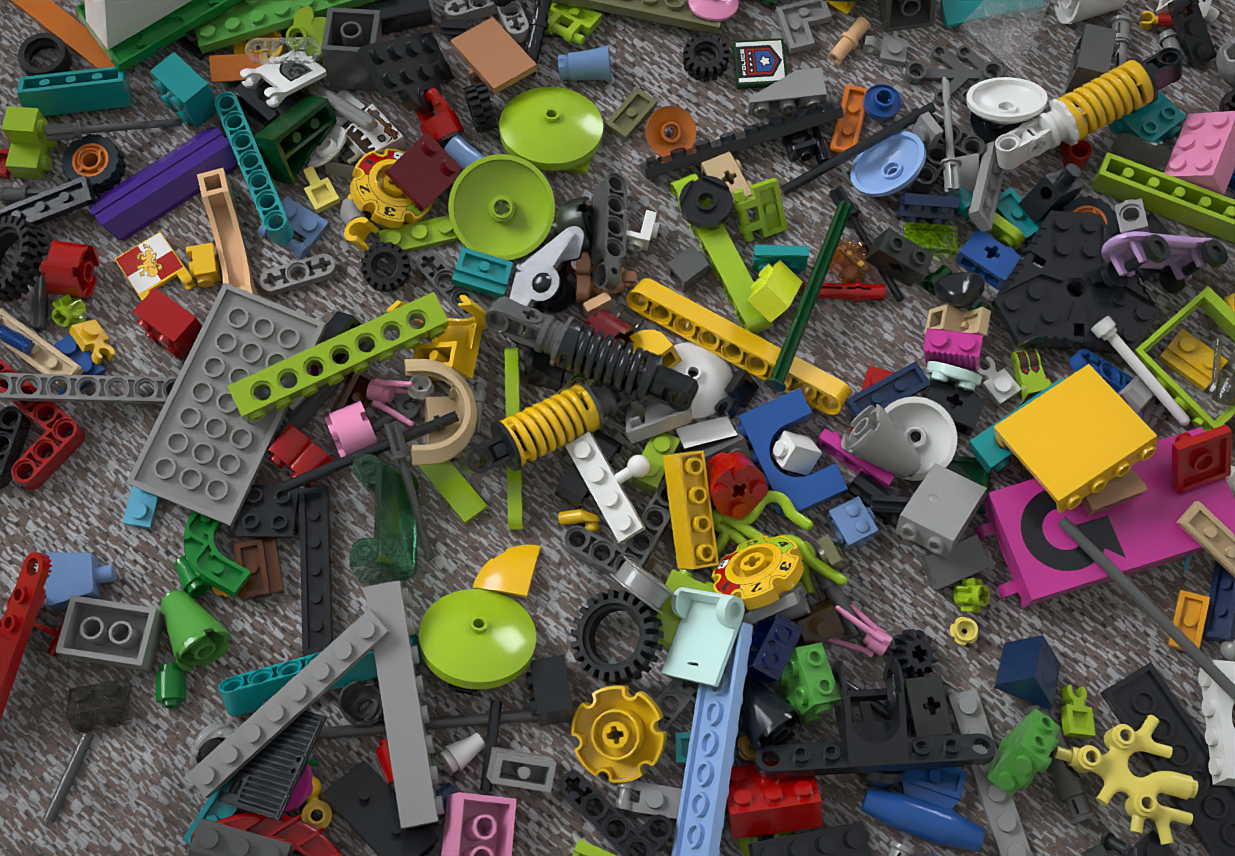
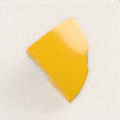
M514 546L506 549L505 552L494 559L491 558L478 573L472 588L528 598L541 546Z

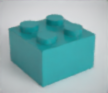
M175 52L150 71L155 80L152 84L161 94V101L169 109L174 107L178 111L176 114L184 124L188 125L191 123L197 129L217 113L214 103L215 97L209 84Z

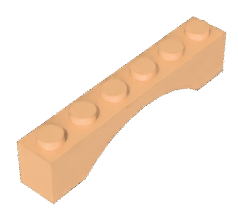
M223 168L197 174L218 251L223 283L225 282L257 295L231 183Z

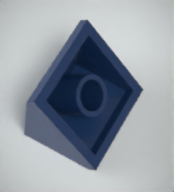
M1043 635L1004 643L994 688L1051 710L1054 704L1060 662Z

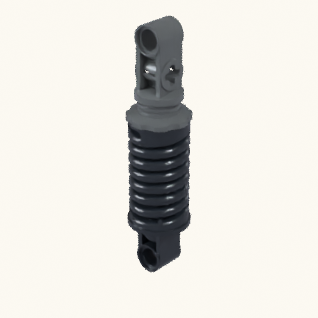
M508 297L498 298L485 315V324L490 330L512 338L520 344L528 345L539 353L542 351L551 355V366L564 367L566 371L573 369L576 375H584L587 380L593 379L596 384L603 383L605 388L608 389L613 387L617 393L624 390L626 397L638 401L641 405H643L647 398H650L676 411H686L690 408L699 390V385L693 377L662 365L664 355H658L647 350L644 351L642 347H638L635 353H632L635 348L632 343H628L625 349H622L625 344L623 339H617L615 345H613L615 337L612 334L607 335L605 341L603 340L605 332L602 330H598L596 335L593 336L595 328L588 326L573 316H570L564 323L556 320V317L551 314L548 316L535 308L522 305Z

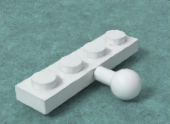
M587 432L565 446L618 542L622 544L645 530L644 524L621 484L633 476L637 478L644 477L650 470L649 460L643 455H635L629 459L626 468L615 474L591 432Z

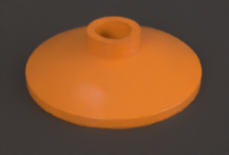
M661 107L648 119L645 131L646 140L650 148L661 157L670 155V151L677 148H692L696 138L695 122L691 115L681 107ZM667 127L672 130L671 137H667L664 133Z

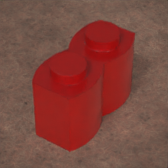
M292 424L285 429L268 449V453L271 454L268 459L280 469L284 466L293 473L290 476L291 478L334 461L325 451L314 444ZM316 481L308 483L307 485L311 487Z

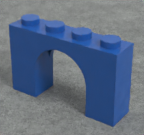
M800 388L739 415L741 424L737 425V428L745 440L749 439L753 448L749 450L755 466L761 465L768 490L772 489V491L785 494L799 513L803 514L848 493L847 485L836 463L805 477H791L780 472L771 460V450L776 438L784 430L786 431L812 419V412ZM772 502L777 515L784 514L781 506L776 502Z

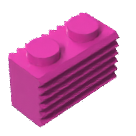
M927 328L923 348L924 362L928 364V361H936L964 369L969 368L970 371L973 369L975 371L979 370L983 351V335Z

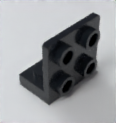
M266 81L255 90L252 88L248 90L242 84H239L234 89V93L242 108L264 127L306 97V95L298 90L286 96L277 107L273 108L266 104V101L271 98H268L264 91L269 87H273Z

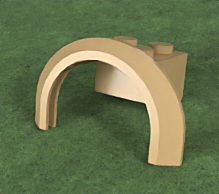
M404 359L405 376H431L451 386L449 396L426 397L424 405L425 423L433 420V416L439 415L441 417L453 411H456L459 418L458 422L444 427V431L439 432V430L427 434V445H412V466L434 465L446 462L452 458H460L464 448H468V443L472 438L477 421V407L471 388L457 371L442 362L430 359Z

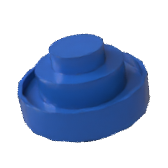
M875 84L866 91L862 104L864 111L870 118L883 122L895 118L901 108L902 100L901 95L892 86Z

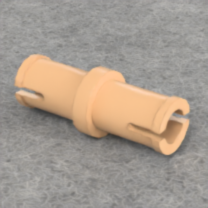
M863 17L857 18L850 29L841 34L840 41L828 53V58L838 65L841 64L849 52L857 48L859 45L858 41L870 29V23Z

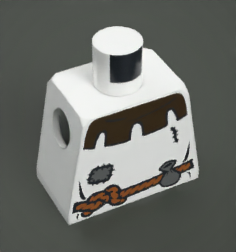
M373 104L364 110L375 117V121L378 122V126L372 132L366 131L355 123H352L345 130L347 135L346 141L349 147L342 151L340 156L347 165H352L371 151L382 155L385 149L402 151L406 148L403 135Z

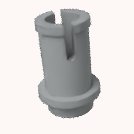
M1168 29L1159 34V45L1162 44L1163 48L1174 47L1182 52L1178 42V34L1174 32V29ZM1182 52V60H1183V59L1185 58V55H1184V53Z

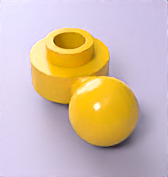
M312 776L313 791L311 796L306 798L307 805L302 811V821L317 830L322 827L325 829L332 820V811L326 802L319 800L318 796L321 793L322 785L318 778ZM314 810L322 811L323 817L320 821H313L311 819V813Z

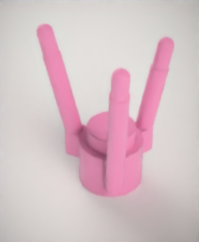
M372 379L366 393L367 399L373 401L372 407L383 410L411 427L414 426L413 421L385 405L386 402L393 400L395 394H408V389L396 387H412L413 383L411 381ZM430 394V397H439L436 394Z
M850 604L859 619L840 606H835V610L866 632L862 643L866 644V646H860L837 638L829 639L826 642L861 652L870 658L874 653L881 657L889 646L892 636L888 635L884 629L877 626L854 605Z

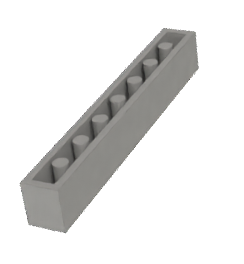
M400 580L364 587L367 610H373L391 631L373 649L401 828L407 829L441 822L440 815L445 814L442 796H436L435 784L440 783L437 765L432 766L430 754L435 753L432 735L426 734L425 723H430L428 707L427 705H422L420 696L421 693H425L423 676H417L415 665L420 663L418 646H412L411 635L416 634L413 616L408 617L406 606L411 605L409 589L403 588Z

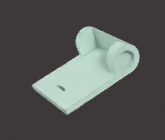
M680 587L674 592L676 595L672 596L671 606L674 614L680 617L681 621L661 673L670 677L718 687L744 616L745 607L743 600L738 596Z

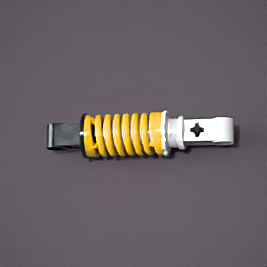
M1168 47L1143 61L1138 57H1131L1117 68L1102 74L1099 78L1091 80V82L1082 85V87L1074 89L1073 92L1049 101L1047 113H1040L1035 119L1023 123L1018 128L996 139L995 146L999 167L1007 170L1014 169L1029 159L1041 155L1046 150L1059 146L1062 141L1073 146L1078 141L1087 137L1088 134H1093L1097 129H1102L1105 125L1113 123L1114 120L1121 119L1123 115L1130 114L1132 110H1138L1147 104L1154 103L1158 98V90L1181 79L1182 52L1177 48Z

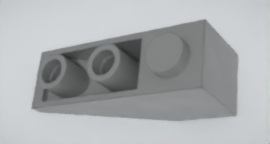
M822 67L796 70L751 96L748 102V115L765 116L770 112L777 111L788 114L796 109L806 108L809 111L817 108L819 103L825 102L827 96Z

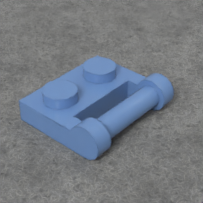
M286 196L282 204L294 233L305 240L298 243L291 239L290 242L283 244V246L293 251L294 255L302 260L325 233L330 224L325 219ZM261 223L258 233L265 238L270 237L263 223Z

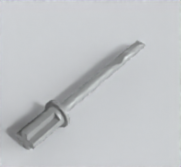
M943 77L942 96L944 103L946 158L940 162V167L944 173L945 194L952 193L957 195L961 190L959 168L962 165V161L954 156L950 83L946 77Z

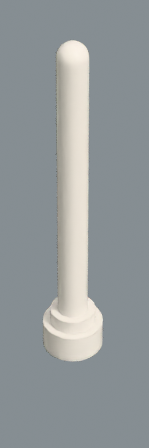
M1108 315L1091 329L1097 338L1101 337L1104 341L1107 339L1181 425H1188L1190 422L1189 416L1116 333V323Z

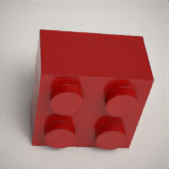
M154 287L132 311L139 320L136 324L145 331L144 335L157 345L159 342L166 347L165 351L173 358L178 359L182 357L186 360L202 326L194 315Z

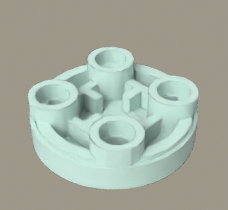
M928 361L926 371L929 373V380L934 379L942 382L952 380L955 381V388L974 391L975 387L980 386L982 376L977 373L936 361Z

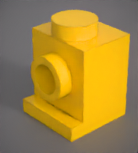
M213 243L186 247V253L191 259L189 262L190 274L192 278L196 277L199 287H211L216 282L222 281L219 256Z

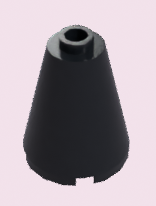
M748 673L746 674L739 722L753 750L757 752L763 746L788 743L796 735L792 731L796 724L800 727L803 725V715L799 710Z

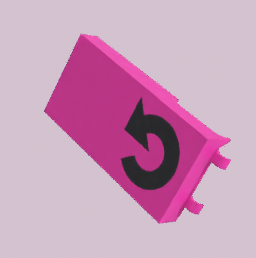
M1202 427L1187 431L1191 437L1204 432ZM1177 434L1158 440L1156 452L1152 457L1145 461L1140 460L1132 465L1131 469L1146 484L1148 489L1138 498L1091 516H1087L1082 503L1074 509H1066L1059 513L1054 499L1034 478L989 492L983 500L989 523L976 527L974 531L978 535L979 540L995 535L1013 579L997 587L1002 599L1013 594H1019V597L1021 596V607L1024 610L1034 604L1085 587L1114 581L1057 524L1065 516L1125 576H1129L1206 551L1176 523L1194 501L1202 503L1235 534V498L1226 478L1224 477L1177 494L1172 488V443H1175V439L1179 435Z

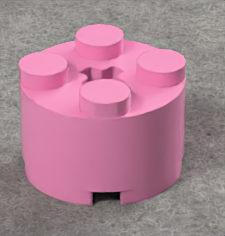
M361 401L331 412L329 416L324 417L340 457L378 443L369 419L365 415Z

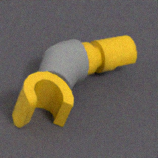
M349 194L347 199L343 200L340 209V218L346 225L344 236L352 245L364 253L369 249V246L364 242L367 235L371 232L376 234L379 229L366 218V211L361 212L357 208L351 194Z

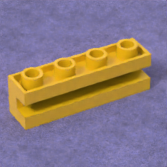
M704 450L663 455L677 568L699 569L719 565Z

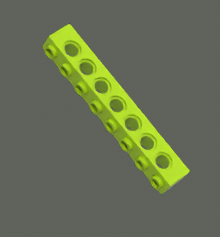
M432 292L230 384L227 388L243 421L245 422L250 419L251 422H255L264 418L267 415L266 412L275 407L277 410L284 409L293 403V399L301 395L303 398H307L319 391L318 388L327 383L329 386H333L343 381L344 376L353 371L355 374H359L370 368V363L377 360L385 362L395 356L394 352L403 348L406 351L420 345V340L430 336L431 339L441 336L446 332L445 329L448 328L449 320L435 293ZM413 319H421L425 325L421 329H414L409 323ZM389 330H395L400 336L397 340L390 341L384 337V334ZM363 342H371L374 345V349L371 352L365 353L359 349V345ZM344 353L349 357V360L345 364H337L333 361L334 356ZM319 365L323 368V372L319 376H311L307 373L309 367ZM286 377H294L297 380V384L293 388H285L281 385ZM268 389L271 391V395L267 400L261 401L255 398L257 391Z

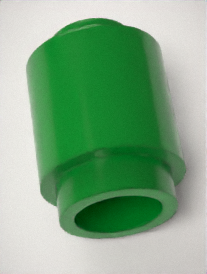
M177 663L162 664L159 666V672L156 673V702L162 704V708L180 707V702L186 701V672Z

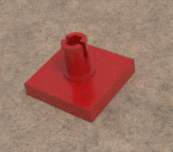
M1226 424L1192 437L1187 432L1181 433L1176 437L1175 443H1172V488L1177 494L1230 476L1232 430Z

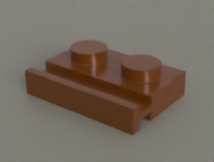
M260 538L234 544L236 563L251 571L250 579L240 590L243 601L270 596L279 592L285 593L277 538Z

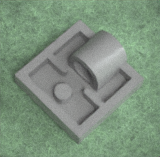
M798 584L792 590L781 593L779 595L780 599L769 605L746 610L742 621L753 624L778 613L782 621L788 623L809 614L810 608L805 598L807 592L803 584Z

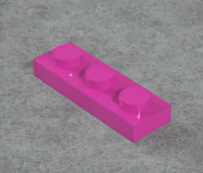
M827 429L823 430L816 443L818 447L857 474L863 471L885 489L889 488L895 478L891 472L842 449V436L835 431L830 432Z

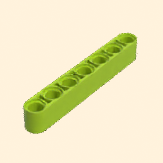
M695 173L670 183L671 193L676 195L679 208V198L683 187L689 181L699 179ZM708 197L705 201H699L702 204V207H708L712 205L711 200ZM688 223L694 237H698L701 243L699 246L702 252L712 264L711 269L717 281H721L724 287L722 290L729 304H733L735 308L733 312L740 325H744L745 329L753 334H758L774 326L773 321L770 323L747 301L753 291L750 287L754 281L724 225L721 224L716 230L697 228Z

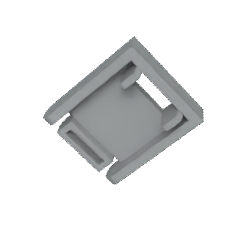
M647 398L643 405L639 404L636 400L626 404V435L631 444L692 421V404L688 410L682 412L650 398ZM642 416H645V423H644V424H643V422H642V420H641V418H640V417H642Z

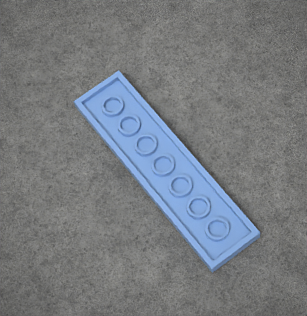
M741 623L719 686L714 687L701 683L698 685L671 856H720V840L724 827L726 801L729 795L731 768L734 763L733 754L738 734L740 708L743 703V688L748 670V655L752 643L753 625Z

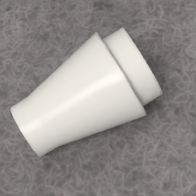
M476 732L467 738L444 746L445 750L440 753V757L451 773L457 770L461 772L485 748V743Z

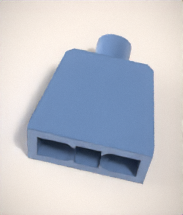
M45 553L50 556L49 559L52 561L50 562L52 567L49 569L52 571L48 573L50 576L46 580L47 606L56 612L68 608L71 595L99 599L101 598V584L116 581L115 566L113 564L100 566L99 559L92 553Z

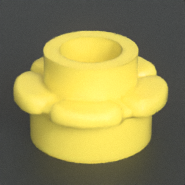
M959 617L950 626V634L954 636V641L959 645L972 644L978 638V626L970 618ZM962 629H966L967 633L963 634Z

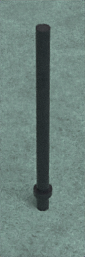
M930 102L919 109L917 107L912 109L911 114L780 186V190L784 196L788 195L916 123L920 115L926 112L930 114L936 112L935 105Z
M456 411L441 417L439 415L433 416V420L404 431L405 443L436 430H439V432L444 431V427L459 421ZM387 438L280 483L284 493H287L391 449L389 440Z

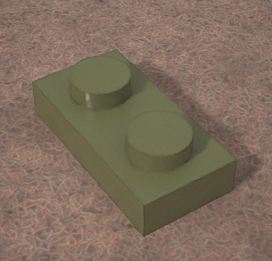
M637 87L607 120L605 128L626 142L657 107V100Z
M829 534L818 539L822 546L818 551L826 564L829 563L831 567L834 566L840 570L852 566L839 540Z

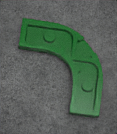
M193 511L184 530V552L192 570L203 581L235 598L250 579L251 571L226 558L217 550L214 537L223 523Z

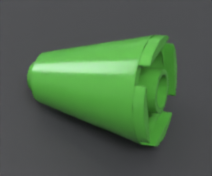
M173 590L164 596L160 606L175 661L182 670L195 671L193 666L201 663L203 667H207L228 651L230 646L227 642L228 640L232 641L229 631L186 591Z

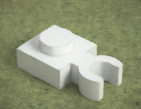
M988 356L984 362L988 365L989 369L983 370L979 368L978 371L974 369L973 371L986 379L981 386L999 407L1018 394L1021 388L1005 368L997 372L994 360Z

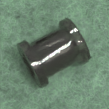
M622 303L613 313V315L634 327L630 331L633 334L639 332L645 322L644 316L635 315L627 310L626 305Z

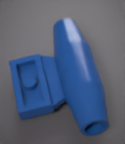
M956 767L906 770L904 778L900 782L903 793L874 790L869 787L865 792L861 811L893 829L941 846L979 852L985 837V828L951 810L961 800L967 771Z

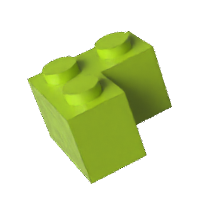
M11 106L6 108L1 130L11 142L5 166L13 177L45 180L46 172L51 170L52 159L50 155L52 148H55L57 145V140L47 141L45 125L49 124L38 108Z

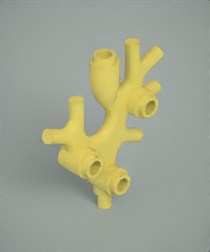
M1148 715L1142 727L1136 732L1126 724H1119L1109 729L1104 735V743L1109 751L1101 755L1096 747L1086 745L1082 748L1072 746L1070 749L1059 746L1055 747L1054 758L1067 761V765L1073 767L1079 773L1084 774L1091 771L1103 779L1104 786L1096 798L1100 804L1107 806L1113 795L1117 792H1124L1129 796L1125 801V810L1132 817L1131 833L1143 834L1144 821L1147 818H1151L1157 827L1161 845L1174 843L1170 822L1175 821L1186 825L1192 824V813L1160 805L1157 801V795L1160 793L1185 800L1195 798L1198 791V782L1193 780L1192 776L1173 771H1158L1141 778L1133 775L1129 770L1128 760L1135 752L1142 751L1165 758H1170L1173 749L1171 746L1156 743L1152 739V733L1160 722L1155 716ZM1086 755L1090 757L1091 762L1087 760Z

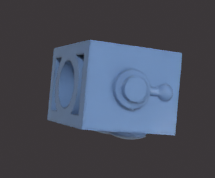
M859 496L845 503L837 504L826 516L845 552L854 547H863L868 540L874 539L878 532V528L874 523L876 518L869 507L865 508Z

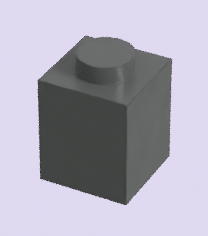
M693 245L667 263V275L683 293L707 276L709 272V259L702 251L698 252Z

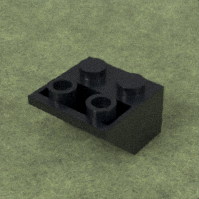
M532 347L530 349L526 348L522 364L525 365L524 374L528 377V384L559 391L566 372L564 367L551 366V355L548 353H544V351L539 353Z

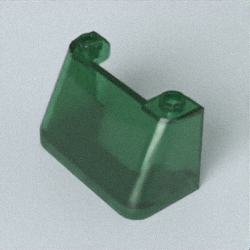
M353 454L354 475L362 482L363 488H369L375 494L374 538H361L354 542L350 549L349 567L360 583L409 581L415 576L417 571L418 530L400 467L374 455ZM410 473L419 502L418 480L415 475Z

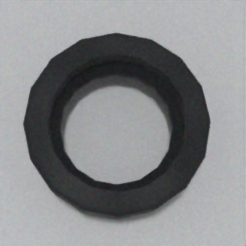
M46 32L32 35L21 44L18 51V61L27 76L69 72L72 65V56L63 40L55 34ZM46 48H54L59 51L58 58L53 64L44 68L32 67L31 60L38 51Z

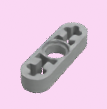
M319 254L268 269L261 274L259 283L266 294L277 295L328 280L336 274L337 266L331 255ZM322 262H326L328 265L327 271L323 272L320 268ZM310 265L312 266L313 272L315 274L313 276H311V272L308 268V266ZM295 270H304L306 274L303 279L296 281L291 278ZM283 273H285L289 283L285 284L282 276ZM271 277H274L276 280V286L274 287L268 284Z

